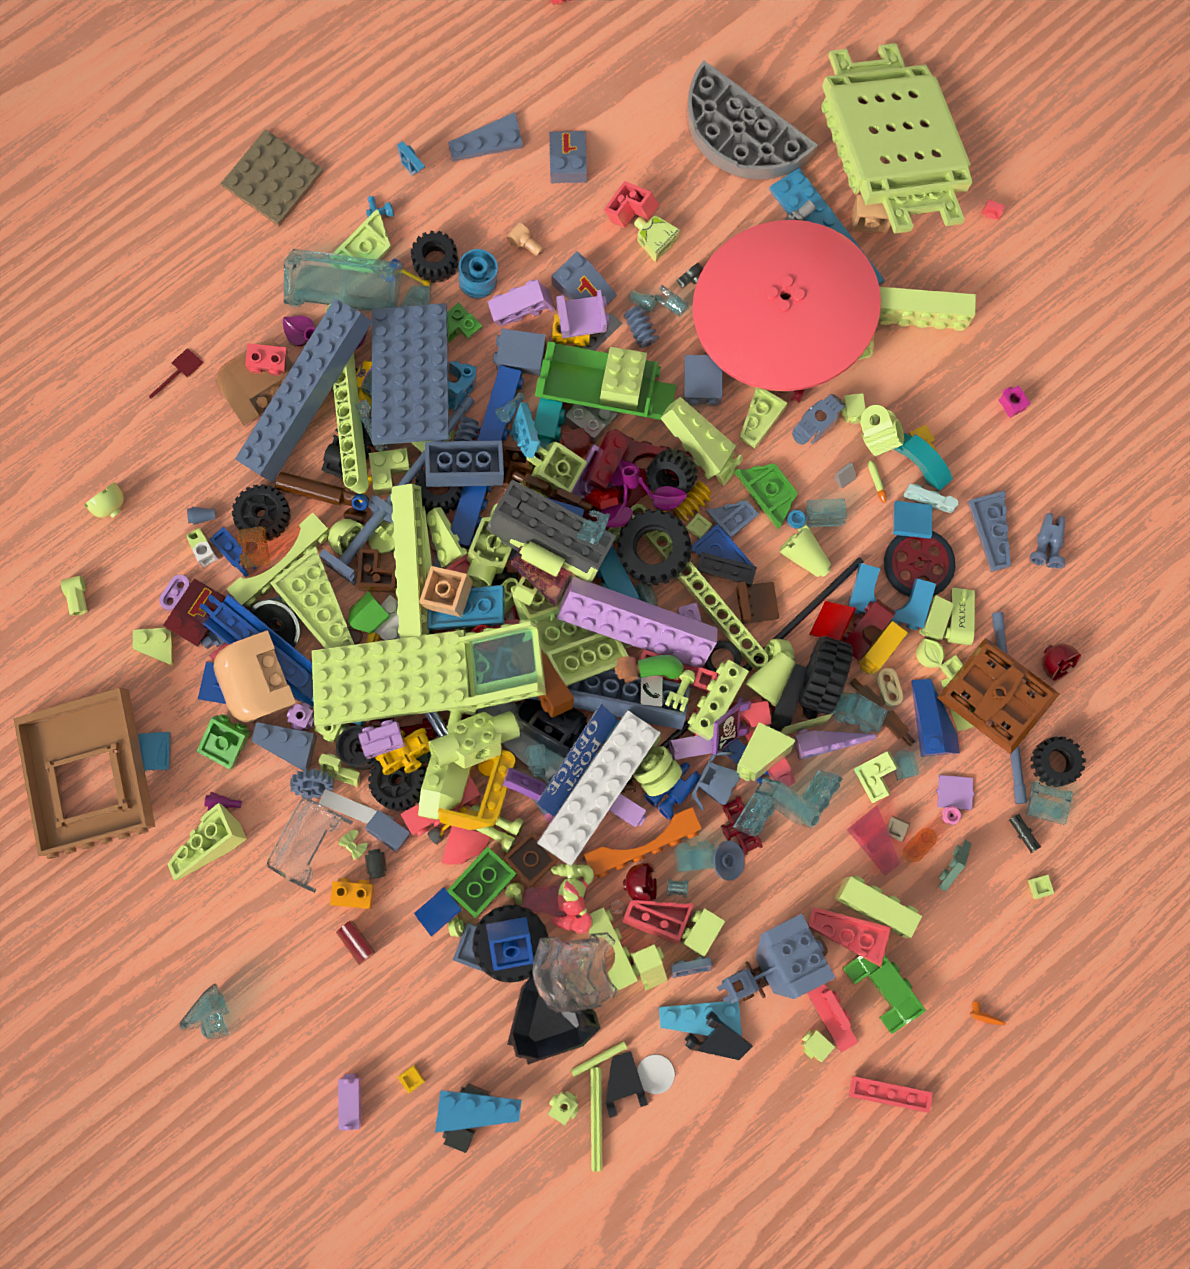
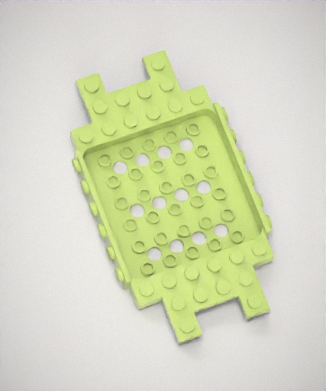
M896 43L880 45L878 52L881 60L852 63L847 49L830 51L828 57L835 75L826 76L822 88L826 97L822 103V112L825 113L827 118V126L831 129L833 142L836 143L838 156L842 159L844 172L847 173L849 186L854 194H858L861 191L865 205L883 203L894 233L912 231L914 226L909 215L940 211L945 226L963 224L965 218L955 193L968 191L972 184L969 171L971 164L937 78L932 76L926 65L905 67ZM913 92L918 97L911 98L908 93ZM892 94L901 97V100L893 99ZM879 96L884 99V102L876 101L875 97ZM862 98L867 101V104L859 103L858 99ZM924 121L926 124H929V127H922L920 122ZM907 123L908 125L912 126V129H905L903 127V124ZM890 125L892 128H895V131H888L886 126ZM873 127L875 130H878V133H871L869 128ZM936 151L941 157H934L931 152ZM919 153L924 157V159L919 160L914 156V154ZM902 155L907 161L901 162L897 156ZM884 157L890 163L884 164L880 161V158Z

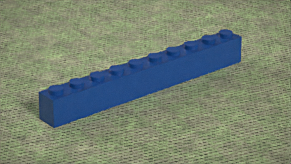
M499 366L477 441H502L503 443V440H507L509 434L507 429L508 423H512L514 412H512L513 406H517L519 401L518 389H522L524 384V378H522L520 370ZM493 486L463 487L451 527L453 535L457 534L460 539L458 543L461 548L470 549L477 528L483 518L481 517L482 511H486L488 506L487 494L492 492Z

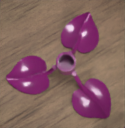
M283 317L285 335L293 345L301 346L305 344L306 340L310 339L316 329L309 317ZM367 332L365 333L364 337L362 338L356 349H358L364 343Z
M621 459L610 482L615 486L624 485V501L622 505L619 503L618 505L601 510V525L614 528L629 522L633 512L631 508L626 507L628 488L634 489L639 483L649 496L654 499V506L657 509H662V511L676 508L686 499L687 493L678 488L664 486L657 488L655 495L652 494L643 482V478L639 477V467L634 463Z

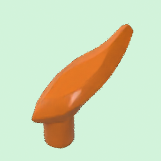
M972 1002V1012L969 1013L971 1017L984 1023L1006 1025V1022L992 1017L988 1013L980 1012V1002Z

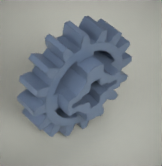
M312 768L311 771L304 769L303 772L297 771V774H293L290 779L291 792H295L296 796L302 795L301 798L312 799L316 797L320 799L325 789L332 792L334 785L333 777L329 776L328 772L322 773L323 770H315V768Z

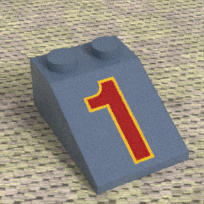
M585 131L549 132L551 183H587Z
M578 251L551 276L552 285L568 300L597 296V290H601V294L606 297L608 305L617 296L593 265Z

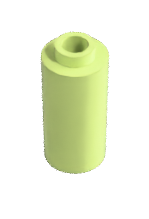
M531 541L529 544L524 543L520 550V554H522L521 559L557 577L565 562V559Z

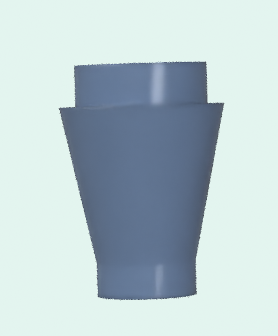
M194 506L187 508L188 524L193 523V525L215 520V509Z

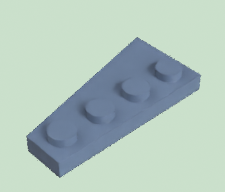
M515 112L448 142L452 162L523 148Z
M1005 491L968 501L990 572L999 571L1011 566L1007 536Z

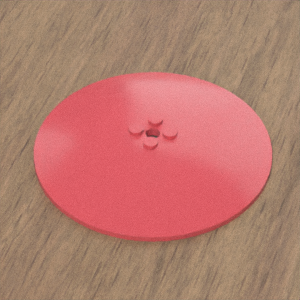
M780 220L763 223L729 239L711 256L704 266L697 281L693 297V319L700 343L712 361L736 380L756 388L772 391H795L823 384L846 371L860 358L869 346L879 322L881 295L877 276L868 258L860 248L843 234L829 227L801 220ZM788 293L791 297L788 300H783L781 295Z

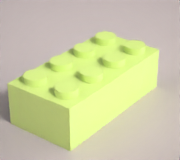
M856 875L844 878L834 897L835 900L880 925L891 927L892 932L903 938H911L922 918L918 914L919 910L910 905H901V900L892 895H883V890L874 885L872 887L865 885V880Z

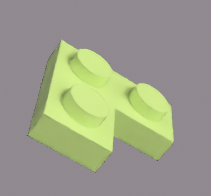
M887 751L854 768L872 803L891 794L882 776L897 769L898 766L890 751Z
M321 754L319 764L320 770H323L322 773L328 772L329 776H332L333 779L358 787L361 779L360 773L356 769L341 767V759L333 754Z

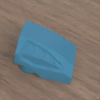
M170 732L138 734L145 772L147 770H170Z

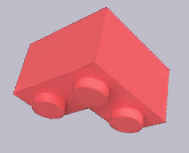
M624 181L606 205L604 211L612 223L625 228L635 214L649 220L659 204L651 191Z

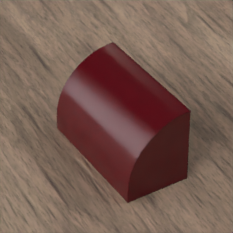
M349 920L337 930L336 934L359 965L376 953L353 921Z

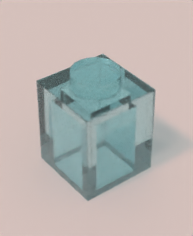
M907 750L895 752L896 756L893 759L898 766L894 770L897 781L920 774L914 752L908 753Z

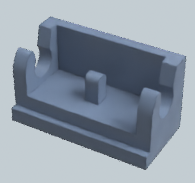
M379 810L365 826L366 832L396 853L410 834L408 830Z

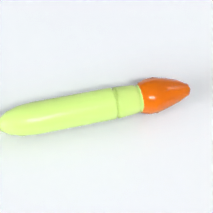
M870 460L868 467L878 491V497L882 502L886 503V491L875 463Z

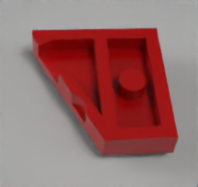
M612 486L606 489L591 490L589 494L584 495L585 502L593 504V506L599 509L618 505L619 489L618 486Z

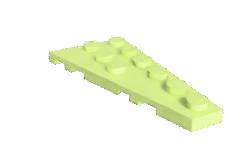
M315 546L270 584L325 649L354 645Z

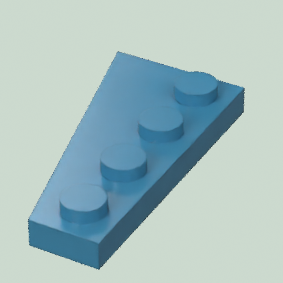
M440 1090L435 1133L519 1122L522 1099Z

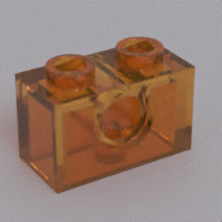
M265 527L239 530L237 542L242 547V553L240 554L241 564L245 568L271 565ZM253 542L258 547L255 553L249 551V545Z

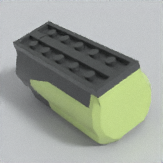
M511 480L486 528L491 534L499 537L503 544L520 552L524 543L529 544L530 541L565 559L560 571L566 573L568 579L571 580L572 577H576L590 583L593 581L616 538L614 534L514 480Z

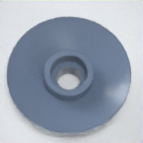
M733 841L720 843L714 852V869L723 880H735L741 875L744 868L743 851Z

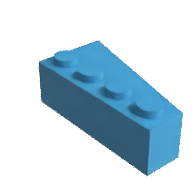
M611 545L596 573L597 578L601 579L602 587L640 600L613 545Z

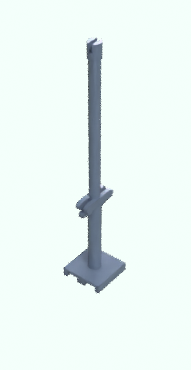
M466 395L450 416L449 433L465 412L474 404V400L470 396ZM433 440L431 442H443L444 440ZM425 450L397 486L410 484L417 476L418 472L425 465ZM391 494L385 501L376 495L371 496V501L368 500L367 505L374 514L339 559L325 549L319 554L322 557V561L325 562L324 565L354 586L357 583V575L348 565L383 520L394 524L392 520L393 503L391 501Z

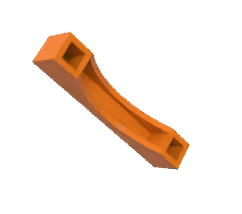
M689 808L675 814L664 832L644 846L627 850L600 847L584 854L587 864L593 869L594 876H597L599 879L608 875V870L615 868L618 871L627 867L626 863L631 860L636 863L645 859L644 855L649 852L654 855L663 851V846L669 844L670 847L680 844V839L686 836L688 840L699 835L698 831L702 828L693 808Z

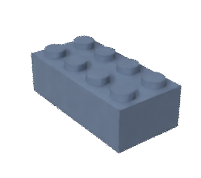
M502 441L425 442L426 487L503 485Z

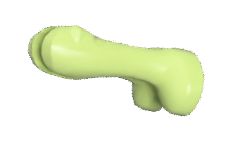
M473 805L470 810L479 812L481 806ZM500 816L495 825L518 837L525 820L518 818L510 821ZM491 826L475 829L498 841L505 853L511 851L516 842L515 837L507 835Z

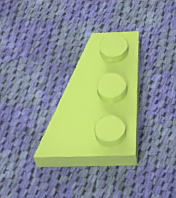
M755 388L750 409L740 434V440L756 449L787 408L788 403L765 389Z

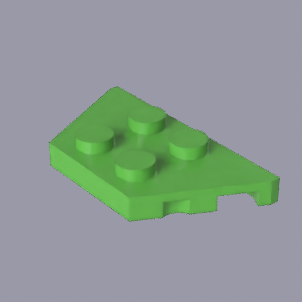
M775 463L763 467L755 466L750 469L735 470L734 474L778 530L798 492Z

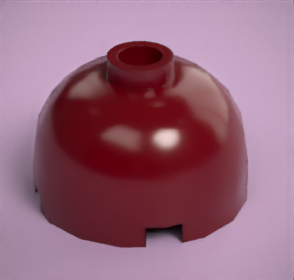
M1065 643L1054 646L1050 645L1043 652L1045 655L1042 658V667L1049 678L1057 681L1068 674L1067 670L1070 667L1074 668L1078 664L1081 654L1073 646Z
M651 863L637 864L627 872L626 879L623 880V888L632 900L653 901V899H656L657 880L652 878L651 872L655 871Z

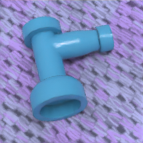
M374 196L368 197L370 209L366 210L367 217L377 209ZM387 202L384 204V207L377 209L381 216L385 214L388 217L394 216L391 202Z

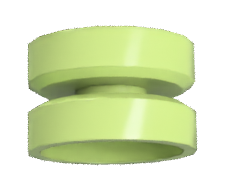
M658 746L647 752L633 773V776L641 783V787L649 796H657L668 791L677 783L681 777L682 768L672 759V755L664 746Z

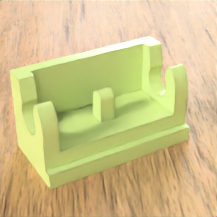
M934 596L931 600L933 604L925 628L923 630L920 629L919 633L929 639L938 640L943 638L954 603L939 596Z

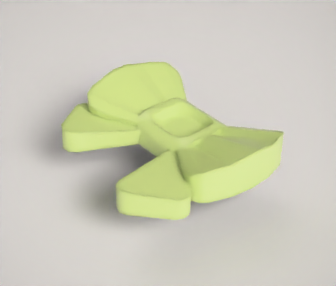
M350 830L349 833L342 836L338 844L346 847L352 853L353 859L356 860L367 850L368 844L356 845L353 841L358 831Z

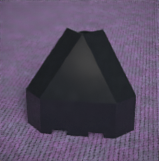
M543 969L533 973L521 987L507 1045L513 1046L515 1056L526 1059L528 1065L583 1047L601 1029L596 1012L590 1006L586 1008L579 1001L581 997L569 986L566 989L558 981L560 977L556 973Z

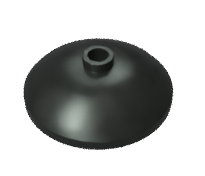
M266 599L258 602L249 610L292 647L298 644L301 637V624L297 614L289 605L276 599Z

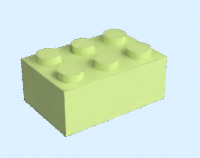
M610 347L601 388L600 405L637 411L647 353Z

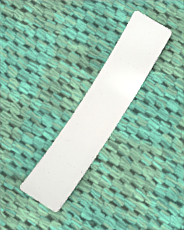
M327 789L324 790L319 802L323 806L367 824L377 812V810ZM386 815L394 821V817Z

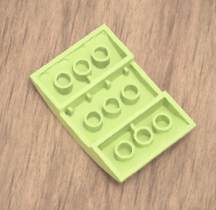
M568 578L556 600L538 592L529 606L513 597L520 620H531V622L538 625L541 649L566 686L613 669L617 666L619 658L628 656L621 641L557 619L559 604L571 581ZM517 585L511 587L512 596L515 592ZM526 632L528 639L532 640V632Z

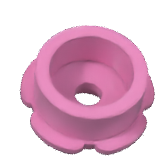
M956 806L945 807L942 811V819L945 823L955 825L961 819V812Z

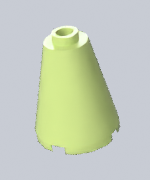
M804 525L797 530L799 533L792 535L781 546L779 552L816 577L820 575L824 577L830 572L831 569L829 567L831 563L810 528Z
M780 651L749 677L745 684L776 706L795 667L796 662L793 661L795 657L787 651L784 653Z

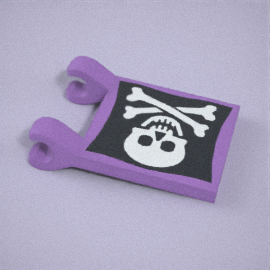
M740 697L737 705L714 722V755H717L739 736L749 733V725L743 727V723L740 722V712L750 709V700L744 702V698Z

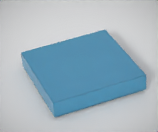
M894 501L893 535L931 539L932 505Z

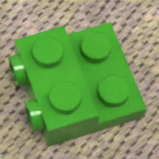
M224 714L216 715L210 719L196 752L228 769H232L240 752L244 749L251 732L247 731V726L244 724L230 722V717Z

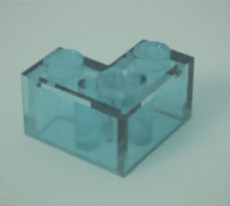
M843 692L833 711V716H835L834 720L840 723H845L846 721L853 725L857 724L860 726V730L870 733L871 731H880L888 711L860 694Z

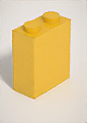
M892 621L858 662L861 666L860 669L867 674L871 673L874 675L887 661L908 632Z

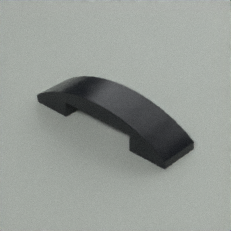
M795 664L782 696L775 707L771 718L772 724H769L770 728L781 732L784 727L791 725L808 667Z

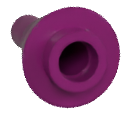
M211 791L210 795H206L204 806L208 807V811L218 803L222 804L225 808H241L242 806L241 800H232Z

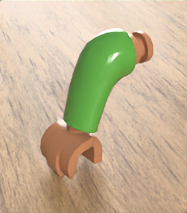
M673 655L651 656L638 660V664H636L634 657L625 656L619 658L617 666H615L618 678L624 679L626 683L638 679V674L641 675V678L662 675L670 679L680 680V675L684 672L682 662Z

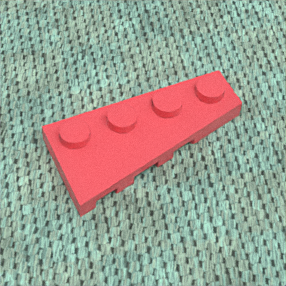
M813 907L808 924L811 930L882 967L891 927Z

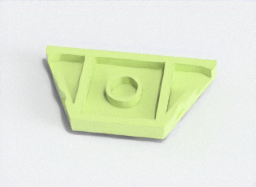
M376 209L327 259L331 264L367 274L392 247L379 211Z

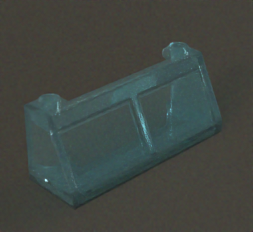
M292 249L284 260V304H290L291 307H300L304 302L330 305L334 298L355 309L372 311V309L398 307L402 263Z

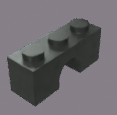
M469 1083L466 1085V1088L462 1087L460 1092L490 1095L489 1091ZM469 1128L445 1131L442 1138H445L444 1145L467 1153L475 1131Z

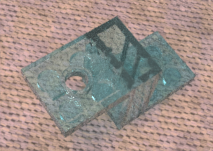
M818 770L801 797L782 782L764 777L733 827L740 832L756 837L763 830V824L773 814L775 809L793 823L812 829L818 823L823 810L828 807L832 795L839 789L843 778L834 773Z

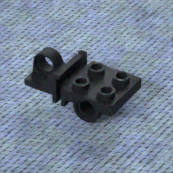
M363 416L361 421L367 461L371 451L367 448V445L374 447L372 443V419ZM333 435L332 444L328 445L324 453V464L321 470L343 479L339 436Z

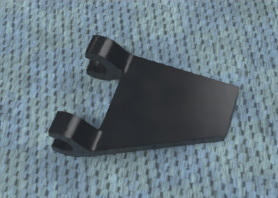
M712 1011L706 1015V1019H708L706 1024L714 1030L702 1043L692 1033L685 1037L687 1041L685 1046L690 1050L740 1060L753 1047L746 1039L724 1024Z
M631 1051L612 1057L606 1096V1107L610 1118L618 1115L614 1105V1101L636 1094L640 1107L648 1105Z

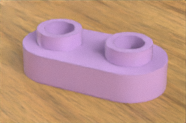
M184 575L174 576L160 596V605L165 610L172 611L191 584L190 580ZM184 583V587L180 589L178 587L179 584ZM170 599H173L174 602L171 605H169L168 601Z

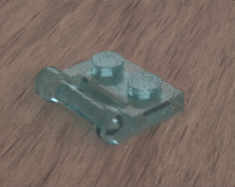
M1033 781L1026 815L1066 825L1073 792L1040 785V782ZM1040 792L1062 798L1063 803L1040 798L1038 794Z

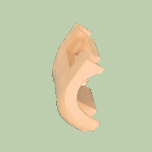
M268 630L226 646L218 652L214 660V672L232 716L244 723L253 722L260 717L296 704L290 686L287 685L276 657L275 648Z

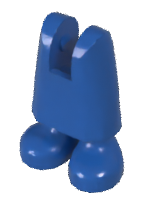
M687 762L680 765V767L682 768L681 777L690 768V765ZM695 771L686 781L680 777L673 787L660 795L649 796L645 793L643 796L652 806L656 807L667 794L669 797L658 806V810L666 819L671 820L674 816V804L681 805L701 775Z

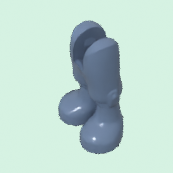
M1046 513L1040 533L1037 535L1038 547L1036 551L1030 554L1029 561L1040 566L1046 563L1048 568H1064L1066 560L1060 556V549L1064 543L1065 516L1060 515L1056 525H1053V514ZM1048 544H1050L1051 548L1047 559L1046 551Z

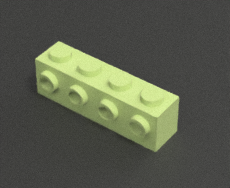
M729 659L725 663L721 662L716 671L718 673L716 680L712 679L707 687V690H709L707 696H702L697 705L700 707L696 714L693 713L688 720L690 724L688 729L708 741L713 737L714 722L727 712L749 672Z

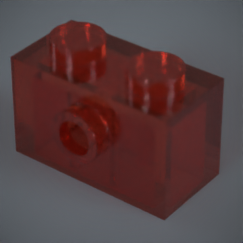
M584 428L561 433V445L581 458L587 456V452L590 450L589 444L591 443L589 434L584 432Z

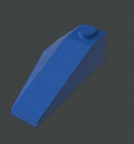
M912 680L921 757L959 754L957 732L942 701L937 698L938 692L932 680Z

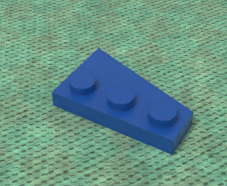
M718 524L692 545V552L699 556L703 552L754 566Z

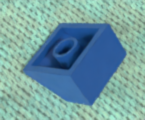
M526 917L486 924L494 971L534 963Z

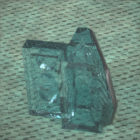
M213 984L206 989L179 1023L181 1031L193 1030L201 1026V1032L207 1040L224 1038L229 1035L223 1019V1015L229 1013V1010L217 984Z

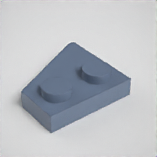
M747 500L737 502L736 504L723 505V507L709 508L706 511L711 519L730 538L759 515Z

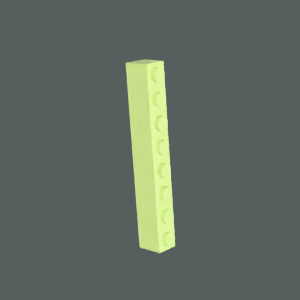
M415 484L393 486L391 501L393 503L395 577L397 578L398 633L400 639L430 635L427 628L428 609L419 603L426 582L421 487Z

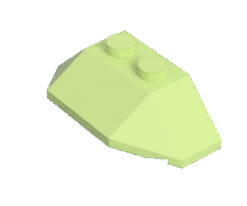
M431 755L421 788L418 815L438 820V808L452 810L462 802L471 766L464 769L455 762H452L445 766L437 767Z

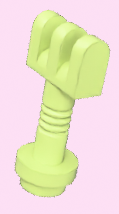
M684 670L680 675L682 682L677 693L670 691L665 705L669 706L671 700L675 702L672 708L677 709L678 704L681 703L680 711L684 712L689 698L684 697L688 685L693 684L695 681V673L691 670Z

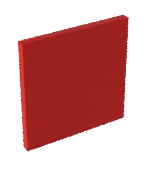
M825 601L811 629L810 635L819 638L827 636L841 641L856 608Z

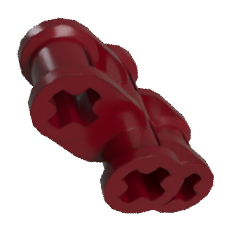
M736 796L735 800L725 805L721 804L729 821L727 825H720L726 840L730 841L732 837L736 836L744 855H748L749 851L758 847L760 849L763 848L760 837L754 828L758 825L763 826V821L758 811L755 809L753 813L748 815L740 796Z

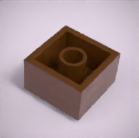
M533 831L503 857L530 888L559 862L555 855L537 844L539 837Z

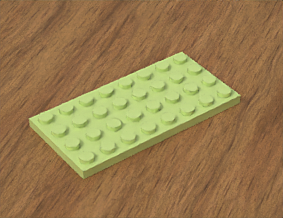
M460 630L312 650L314 725L322 727L468 708L465 706L464 700L470 697L466 644L459 642V637H464L465 631Z

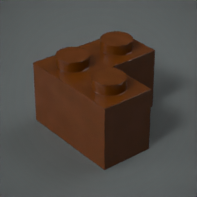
M503 446L502 448L504 478L503 485L499 486L507 489L511 480L522 483L512 478L515 471L521 474H532L536 467L527 460L519 447ZM535 452L534 456L540 459L541 455Z
M359 549L356 586L359 591L396 593L397 578L395 577V569L380 568L381 554L378 549Z

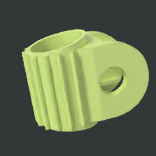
M872 405L864 410L860 419L863 430L862 437L873 455L877 456L904 444L902 425L892 411L880 405Z

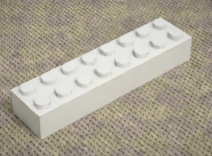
M626 711L543 832L537 844L571 866L660 735V732L630 711Z

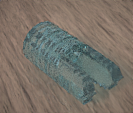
M661 285L659 290L669 298L666 300L661 295L656 294L654 299L675 315L681 317L688 308L689 303L666 286Z

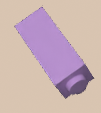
M701 736L668 741L670 754L674 760L713 753V737L709 741Z
M622 794L618 795L608 810L634 828L637 824L641 826L647 817L644 815L645 809Z
M356 1073L344 1074L343 1078L338 1079L339 1130H353L362 1127L361 1077H356Z

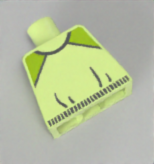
M653 216L649 222L643 217H639L634 224L640 230L637 236L638 242L655 262L679 239L680 230L658 216Z

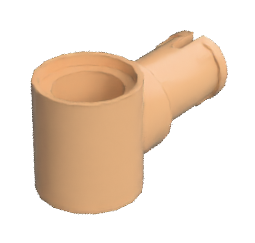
M518 223L508 234L507 240L516 248L520 246L522 248L525 247L538 257L543 251V247L531 238V233L526 226Z

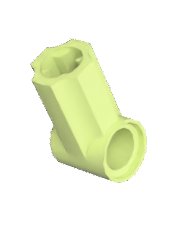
M80 575L61 580V588L67 598L70 615H82L88 612L84 595L86 586L83 577Z

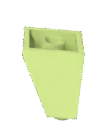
M759 722L738 763L737 773H739V777L746 781L758 779L792 751L795 739Z

